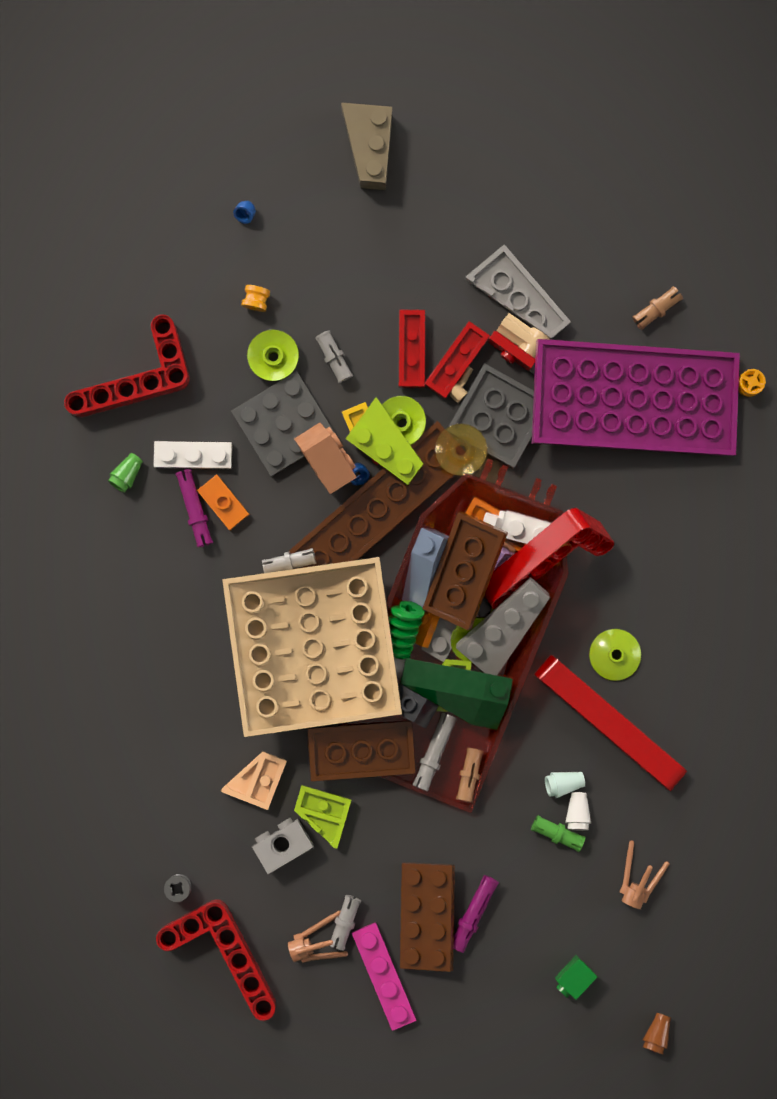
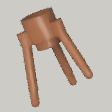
M631 840L629 841L623 885L620 889V893L624 894L621 901L629 906L641 909L643 903H647L649 895L668 868L669 862L663 864L647 889L645 885L653 869L651 865L647 867L640 884L632 882L629 886L634 841Z
M341 911L326 917L304 932L294 935V940L288 942L293 962L301 960L304 963L311 960L348 956L347 951L313 954V950L333 945V941L328 940L312 945L309 938L304 939L333 921L336 916L340 915Z

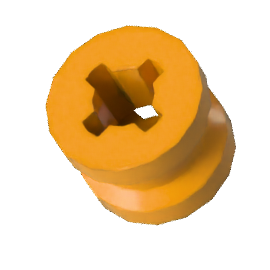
M246 285V298L242 300L241 306L254 311L266 312L267 305L265 302L266 298L270 296L271 291L255 285Z
M748 369L739 376V393L746 397L757 395L765 387V376L757 369Z

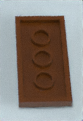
M458 512L422 609L459 627L471 630L508 532L464 512Z
M412 721L307 728L310 781L415 773Z
M402 863L400 969L453 971L455 865Z

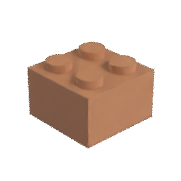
M318 423L294 438L317 477L330 494L357 478L352 471L356 468L355 464L344 449L341 448L343 447L342 443L330 427L325 429L321 423Z

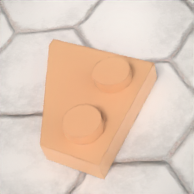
M263 751L226 784L221 792L268 810L287 760Z

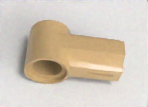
M510 313L496 330L534 358L536 355V340H550L543 332L534 327L530 328Z

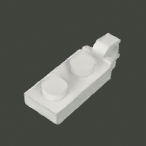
M500 510L499 516L486 512L483 519L484 522L508 532L506 538L525 544L551 524V522L509 510L507 512Z

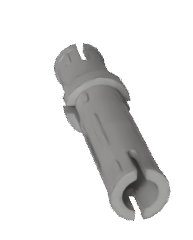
M441 713L439 723L425 757L421 758L419 762L421 766L413 786L425 791L429 790L433 776L441 766L439 762L457 718Z

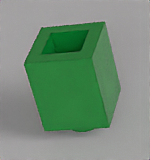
M575 955L555 977L559 983L556 988L566 998L571 995L577 1000L598 976Z

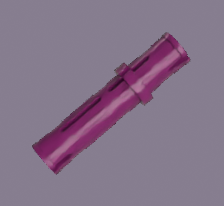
M184 470L186 481L182 471L177 472L175 475L178 479L189 516L188 525L192 526L197 548L204 547L202 536H204L205 543L208 546L213 543V540L206 523L208 517L203 513L192 470Z
M487 875L483 876L466 913L458 921L459 926L454 935L453 949L464 953L473 933L477 932L479 920L499 884L494 878Z

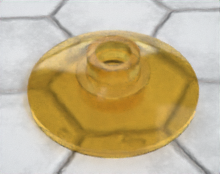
M455 424L446 428L439 435L435 446V454L444 470L453 475L464 476L474 473L482 466L487 455V444L482 433L475 427L468 424ZM459 446H463L466 450V453L464 455H458L456 453V448Z

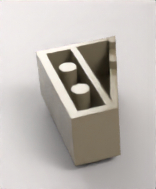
M341 103L360 188L386 190L392 107Z

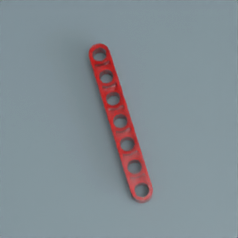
M550 655L534 673L541 682L669 791L687 773L684 767L554 656Z

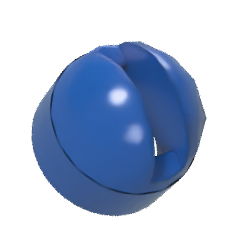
M241 201L235 207L233 214L239 222L246 224L251 222L255 216L256 209L250 201Z
M356 462V468L352 471L354 474L359 471L360 475L356 476L357 478L351 482L354 485H362L369 479L370 473L365 465Z

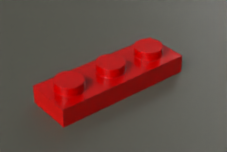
M399 310V388H424L425 310Z
M469 321L425 382V386L446 399L490 335Z

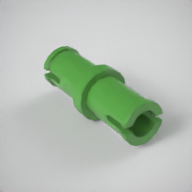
M539 815L536 816V820H534L531 831L552 839L551 842L555 844L559 842L577 852L581 850L585 841V836L566 829L565 825L561 823L557 825Z

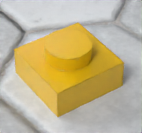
M366 402L342 411L350 432L368 409Z

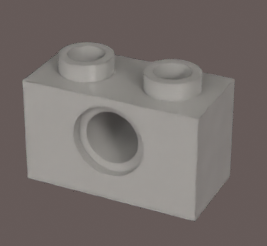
M290 817L277 825L278 831L271 835L269 831H266L255 838L257 843L252 848L267 874L314 847L299 818L293 821ZM285 837L289 841V848L284 851L278 850L275 847V839Z

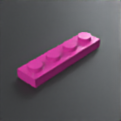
M374 922L353 931V938L392 1031L416 1021L377 923Z

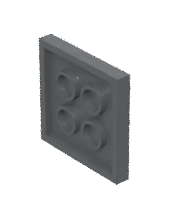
M484 363L450 423L447 432L514 469L532 437L534 391Z
M297 371L231 410L271 477L305 457L294 438L318 423H321L325 429L328 427L332 429Z

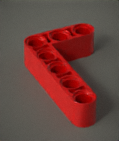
M163 314L156 316L151 322V331L161 364L160 368L73 391L65 397L64 406L66 410L75 417H85L185 389L189 384L190 376L177 328L173 320ZM161 323H169L170 329L167 333L160 334L157 332V328ZM168 347H175L177 349L176 355L170 359L165 358V350ZM176 371L184 374L183 380L179 383L171 382V375ZM151 378L159 380L158 387L154 390L146 388V383ZM126 385L134 387V391L129 397L121 395V390ZM100 392H108V400L103 404L97 403V395ZM77 398L83 399V407L78 411H74L72 409V402Z
M572 508L563 513L494 570L484 596L491 607L495 609L530 577L534 581L538 580L578 546L595 556H602L613 548L614 541L600 521L578 508Z
M212 900L160 929L156 936V942L164 951L174 950L210 931L254 1017L265 1021L273 1016L277 1004L275 997L225 902ZM217 906L222 910L223 915L220 919H213L210 916L209 909L211 907ZM188 919L197 920L199 930L195 932L188 930L186 921ZM223 930L232 931L235 940L230 943L223 941L221 932ZM165 931L173 932L176 936L175 943H166L163 940V933ZM237 953H242L245 955L247 963L243 966H238L234 963L233 956ZM255 977L259 982V987L256 989L248 988L245 984V979ZM265 1000L270 1003L271 1010L266 1013L261 1012L257 1008V1003Z

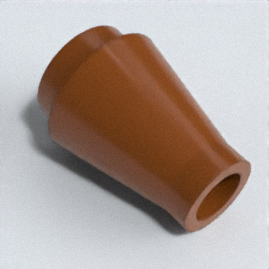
M656 1013L652 1024L643 1038V1041H645L643 1048L663 1055L664 1049L668 1048L671 1017Z

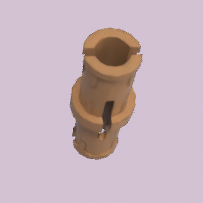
M671 287L670 290L657 300L655 298L649 302V306L632 316L635 323L643 317L645 318L637 324L639 329L643 330L644 327L657 317L662 318L666 315L665 311L683 300L681 293L672 299L670 298L678 292L676 287Z
M467 748L464 767L459 773L461 781L456 799L466 802L473 801L476 780L480 779L478 771L484 751Z

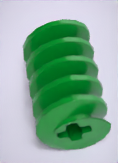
M402 601L400 606L396 605L391 608L393 615L388 617V621L390 623L393 655L397 659L404 660L405 658H411L410 654L413 651V645L416 642V636L419 633V627L425 612L417 603Z

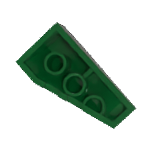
M405 658L400 684L471 725L497 730L508 706L513 679Z

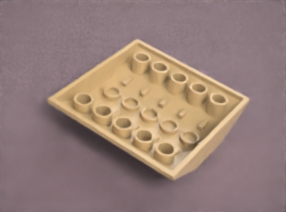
M379 557L222 579L244 737L402 714Z

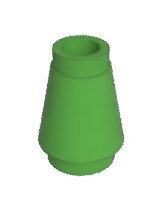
M130 453L109 474L111 477L108 482L119 491L125 493L127 489H131L143 461L135 454Z

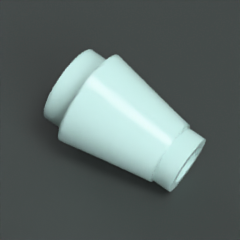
M551 772L549 776H545V787L549 797L555 796L558 798L581 787H585L583 773Z

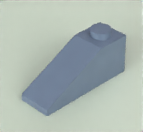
M421 528L411 552L402 601H412L423 608L448 541V535L435 529Z

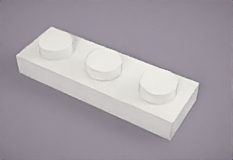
M154 441V468L232 469V442Z

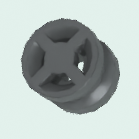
M183 874L171 876L164 885L166 897L173 902L185 900L192 890L190 879Z

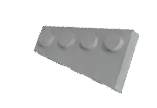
M505 245L500 247L465 277V280L527 324L543 332L550 340L571 323Z

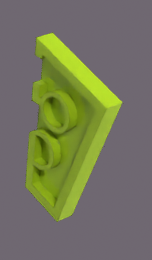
M376 397L346 437V440L409 485L424 464Z

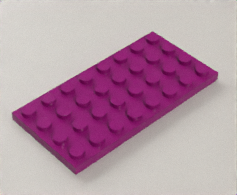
M537 339L532 444L735 456L740 353Z

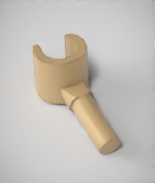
M471 367L467 368L462 378L450 392V396L457 403L468 393L462 387L466 384L473 371Z

